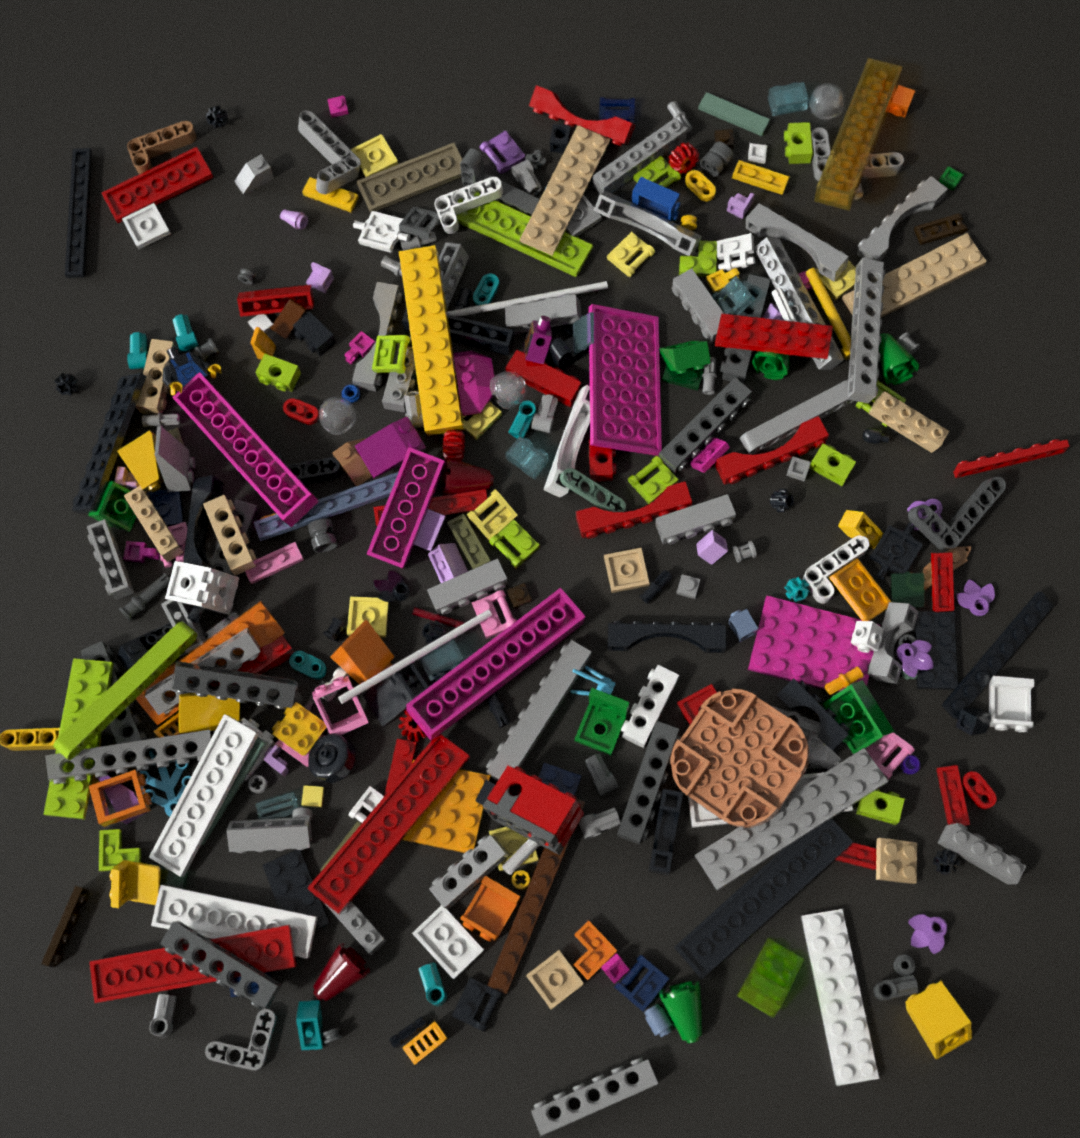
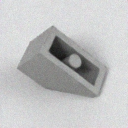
M261 154L244 165L235 179V183L242 194L246 195L274 179L270 166Z

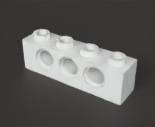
M657 665L655 670L651 669L647 677L650 681L647 687H642L638 695L641 699L638 704L634 703L630 711L632 717L630 721H625L621 729L624 732L622 738L642 748L645 747L656 721H658L678 681V674L660 665ZM659 684L663 687V690L655 692L652 687ZM649 701L652 702L655 707L651 710H648L644 707L643 704ZM637 719H643L646 722V725L643 727H638L635 724V721Z

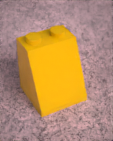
M150 430L117 452L141 488L147 492H155L162 487L160 484L164 482L155 457L156 435Z
M941 981L937 984H930L926 987L925 991L920 994H913L907 999L906 1010L936 1060L972 1039L971 1021Z

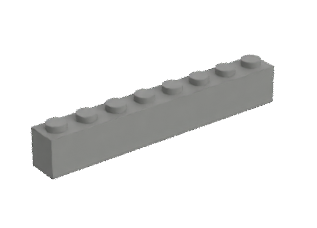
M573 640L569 644L565 643L560 651L561 657L559 660L555 659L550 667L552 671L548 677L545 675L539 684L541 688L530 697V705L527 709L523 708L518 718L520 720L517 725L513 724L508 731L509 737L506 742L502 741L497 749L499 753L495 759L491 758L486 766L488 775L498 781L507 765L513 768L515 766H522L579 677L578 674L573 672V669L582 671L591 658V651Z

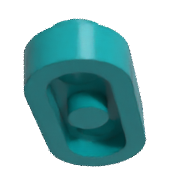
M490 273L482 277L473 294V301L476 306L492 302L499 288V279L496 275Z
M296 651L290 656L289 663L295 671L315 680H319L326 675L327 667L322 660L303 651ZM301 657L302 661L300 663H296V659ZM319 666V670L313 671V667Z

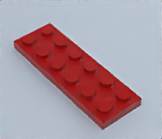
M195 147L102 192V195L116 222L120 223L123 221L122 218L153 203L155 205L162 203L213 178V175L200 151Z
M721 314L715 346L828 359L833 326Z

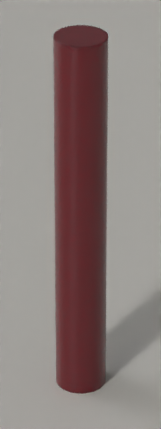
M416 607L412 613L413 615L432 621L436 620L455 628L465 623Z

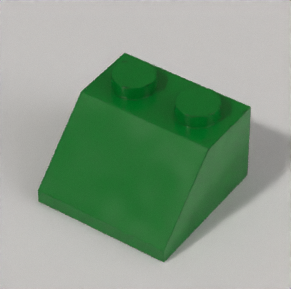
M692 340L659 348L669 370L677 371V374L686 373L689 368L693 367L694 370L703 369L706 364L711 363L707 341Z
M108 481L97 512H89L88 516L98 521L105 519L110 526L130 532L137 516L124 495L131 492V490L114 481Z

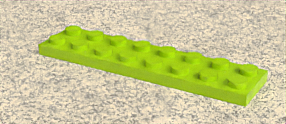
M478 192L474 194L476 197L481 195ZM459 199L457 203H462L465 199ZM495 200L456 214L459 224L574 277H577L593 249L592 244L568 233H564L553 256L520 242V238L531 217Z
M73 658L59 736L110 688L114 666L112 662ZM101 733L84 749L99 747ZM88 759L84 763V768L92 769L95 766V761L92 759ZM70 762L66 763L63 767V771H73L74 764ZM93 775L87 776L86 780L75 781L72 778L66 779V783L62 784L50 782L43 815L85 820L90 797L89 785H92Z

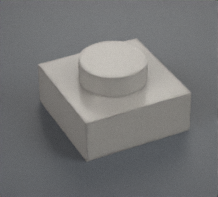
M792 457L786 476L805 481L811 462Z
M682 574L676 594L695 599L700 579Z

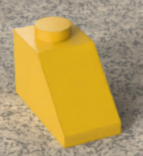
M846 510L838 525L852 539L858 535L865 536L869 541V547L872 549L876 548L883 535V532L864 512Z

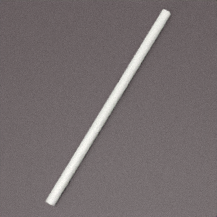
M607 281L448 311L447 314L461 317L503 309L513 304H525L533 300L541 301L549 297H562L565 294H581L607 289L608 284Z
M489 609L354 687L338 697L340 702L343 704L490 618L492 613Z

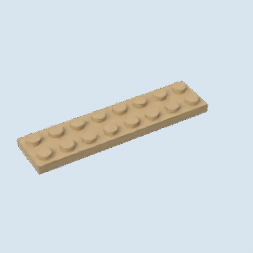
M579 125L577 126L520 238V242L551 256L554 255L609 145L610 139Z
M966 233L885 274L882 282L884 293L881 299L883 309L880 318L984 266L987 261L970 236ZM854 290L842 297V301L852 316Z

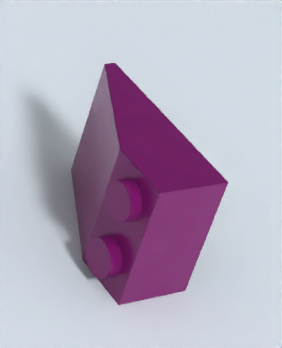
M408 416L391 423L355 445L356 450L373 478L401 466L408 447L424 452L426 449Z

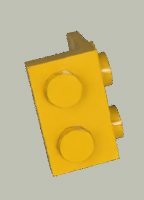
M295 702L292 708L288 707L285 710L284 714L286 716L282 721L278 720L273 726L272 730L274 732L272 735L300 755L305 756L326 729V725L317 716Z
M123 860L112 868L110 872L111 890L109 894L111 907L120 908L128 900L156 905L160 888L159 866Z

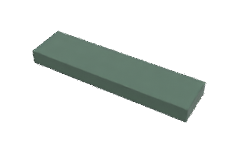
M707 92L698 107L701 111L760 136L763 135L770 119Z

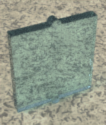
M592 312L581 316V319L573 323V353L577 354L582 350H586V347L594 343V313Z

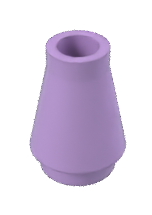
M286 209L281 212L280 218L297 230L304 229L307 226L308 217L303 212Z

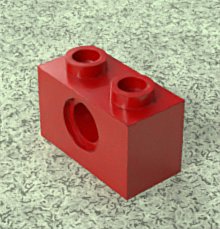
M589 440L590 479L593 481H612L613 475H616V463H612V457H616V449L592 446ZM600 458L607 459V462L600 463L598 460Z

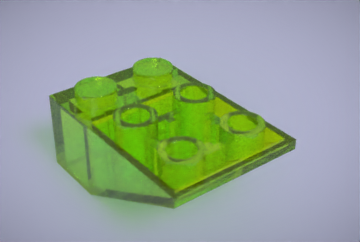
M767 938L737 996L773 1018L782 1007L804 959Z

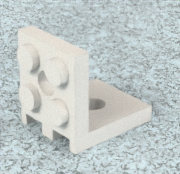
M175 561L165 599L196 605L230 615L239 577L212 568ZM189 579V580H190V584H189V586L186 588V587H185V583H186V581Z

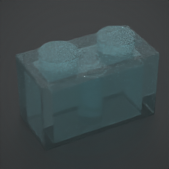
M795 82L790 85L769 88L768 102L772 116L807 110L809 98L804 82Z
M454 639L421 657L420 661L431 681L433 679H441L445 676V673L462 663L464 658Z

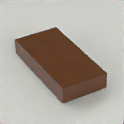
M291 298L270 329L286 339L293 329V324L300 319L306 308Z

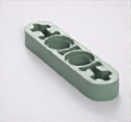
M568 468L560 474V481L564 486L602 510L611 512L625 511L626 504L621 498L579 471ZM569 473L571 474V478H572L573 480H570V481L567 480V479H568V476H567V475H568ZM582 482L589 485L588 492H584L581 489ZM598 492L604 494V502H600L597 499ZM616 503L618 504L619 510L617 511L614 510V504Z

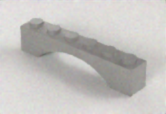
M932 176L926 181L922 180L915 192L911 191L907 195L906 201L903 204L899 203L895 207L894 213L891 216L888 214L883 219L880 227L876 226L867 239H862L858 245L857 255L860 258L881 261L887 253L890 234L897 224L914 213L932 210L944 198L947 188Z
M608 191L599 195L594 208L595 212L608 218L630 224L658 237L673 249L688 256L696 252L702 238L701 235Z
M758 204L746 217L747 230L759 237L782 238L799 245L813 258L819 273L835 282L847 268L848 256L843 251H838L828 242H823L814 234L806 232L799 225L793 224L784 216L773 212L769 207Z
M377 282L373 300L380 315L378 336L393 335V321L398 316V309L396 308L397 304L401 303L402 293H400L398 285ZM376 342L371 351L356 364L352 382L358 389L376 392L377 386L381 385V373H374L372 370Z

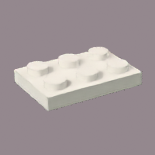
M442 905L412 933L453 979L463 972L484 951Z

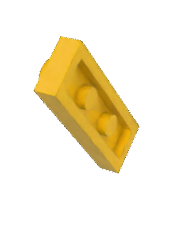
M741 160L738 161L732 176L733 179L783 195L789 180V176Z
M311 177L308 179L302 191L304 196L352 212L359 198L358 194L341 188L328 194H321L316 190L317 180Z

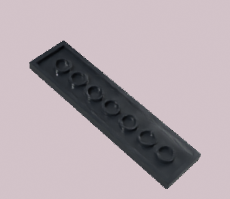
M137 373L122 376L118 380L116 393L111 398L110 409L104 418V425L98 433L97 444L92 449L93 455L86 465V473L79 484L78 495L73 500L72 511L76 513L97 512L118 456L117 451L121 448L147 376Z

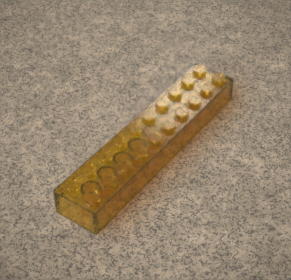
M868 58L818 182L815 202L850 211L900 82L903 66Z

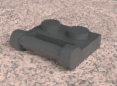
M413 206L399 224V231L417 235L422 240H428L432 230L441 221L437 212ZM427 220H431L426 228L422 227Z

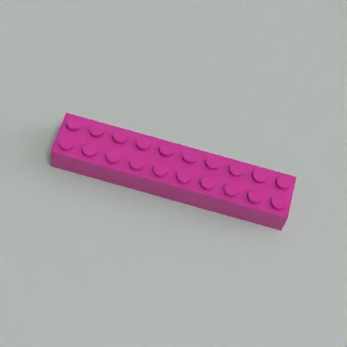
M200 372L182 388V393L177 392L172 397L276 514L290 527H293L319 502Z
M561 588L406 704L407 712L432 741L582 626L585 615Z

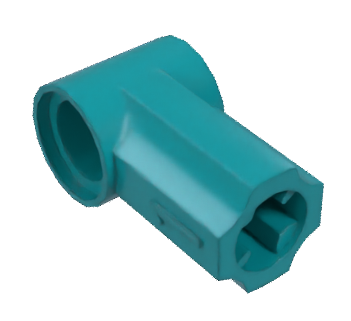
M180 314L175 316L172 320L180 351L185 352L199 347L188 315Z
M134 332L130 335V353L127 355L130 370L145 368L148 356L146 334Z
M524 401L520 404L519 411L508 431L513 437L524 439L536 413V407L533 402ZM525 409H531L532 413L524 414L523 411Z
M430 963L418 968L427 1000L434 1006L443 1005L447 1000V993L444 990L436 963ZM440 990L442 993L440 1000L433 1001V992Z

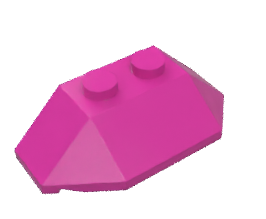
M472 350L453 353L462 415L482 413L484 407L496 392L492 359Z

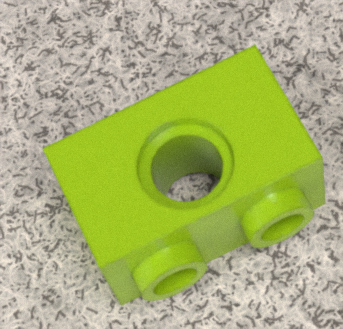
M810 122L789 123L787 130L784 131V141H787L785 156L789 158V164L810 163L813 154Z
M264 354L255 372L262 384H271L281 391L288 390L290 392L293 391L301 375L297 365ZM278 372L281 373L279 376H274Z
M822 444L809 469L843 486L856 461L847 454L837 452L833 446ZM835 461L838 465L832 466L829 462Z
M877 789L859 801L856 814L893 825L899 823L904 799L900 798L899 794L894 792L886 794L879 792L880 789ZM876 800H882L885 803V809H879L876 805Z

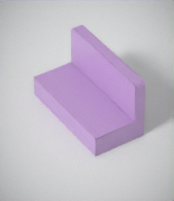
M428 509L414 545L432 551L446 516Z
M455 543L439 544L428 553L441 583L468 572Z

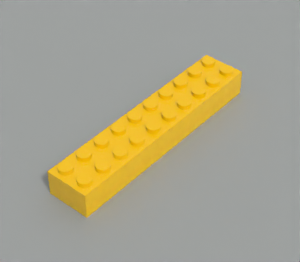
M435 245L399 251L424 430L428 436L443 434L447 430H464L438 251Z

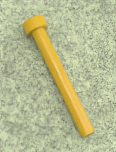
M811 268L805 274L843 346L841 353L844 359L848 360L850 359L851 337L816 269Z

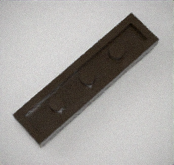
M75 885L41 964L55 968L61 961L63 956L61 952L64 945H67L71 938L70 932L73 925H76L79 920L81 906H84L87 902V889Z

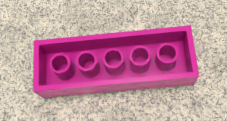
M408 447L367 555L405 569L446 463L444 460Z

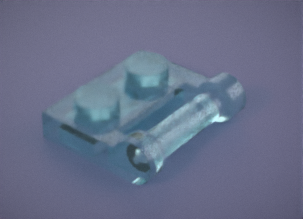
M737 276L724 288L712 295L725 314L739 315L755 300L754 296ZM727 296H729V298L735 304L733 308H731L724 300Z

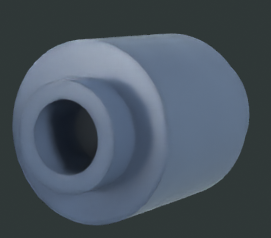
M659 1004L644 1012L646 1015L645 1019L655 1036L660 1035L662 1038L672 1031L670 1027L673 1024L663 1007L660 1008Z

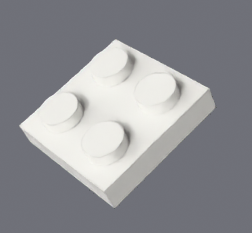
M154 203L122 218L138 250L170 235Z

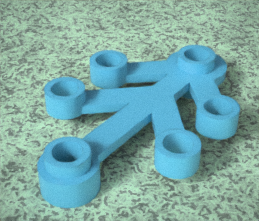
M155 750L149 751L151 759H154L156 757V755H154ZM176 762L177 767L171 778L166 767L158 768L162 781L151 777L146 771L139 772L147 775L146 784L166 792L168 800L157 796L151 789L145 790L146 793H153L151 801L164 807L169 817L173 812L171 810L172 805L178 803L187 786L185 781L191 778V776H185L182 779L183 786L177 796H175L174 788L183 771L188 768L189 763H186L184 767H179Z

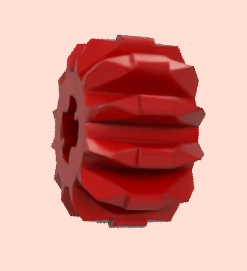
M682 143L680 146H676L675 150H672V154L669 155V164L679 174H685L688 170L691 171L692 167L696 166L695 163L699 161V153L690 143Z
M447 430L443 438V456L445 459L446 457L459 461L463 459L465 435L462 431Z
M406 710L404 713L407 717H400V721L403 723L398 725L399 729H404L401 732L402 736L408 735L407 739L409 741L414 736L416 742L419 741L420 735L425 739L426 735L419 725H417V728H413L414 719Z

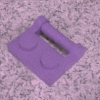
M506 131L480 145L482 152L489 156L500 174L505 173L511 167L525 160V154ZM494 147L496 148V150L499 152V154H500V155L503 157V159L506 161L505 163H504V162L502 163V161H501V160L498 158V156L494 153V151L492 150V148H494Z

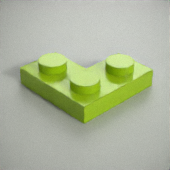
M700 241L698 257L680 256L679 275L691 268L699 277H706L715 273L717 241Z
M120 829L100 830L99 871H111L112 868L123 860L141 863V849H121L122 830Z

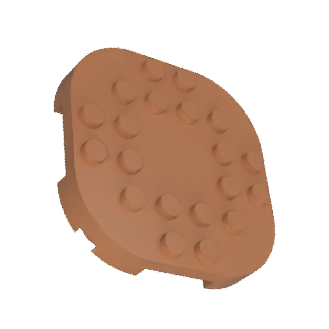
M741 689L720 691L709 697L701 705L702 709L682 738L676 741L670 760L672 776L678 787L687 796L724 822L741 828L756 827L768 822L778 813L804 775L809 763L810 751L808 741L794 720L788 718L753 693Z

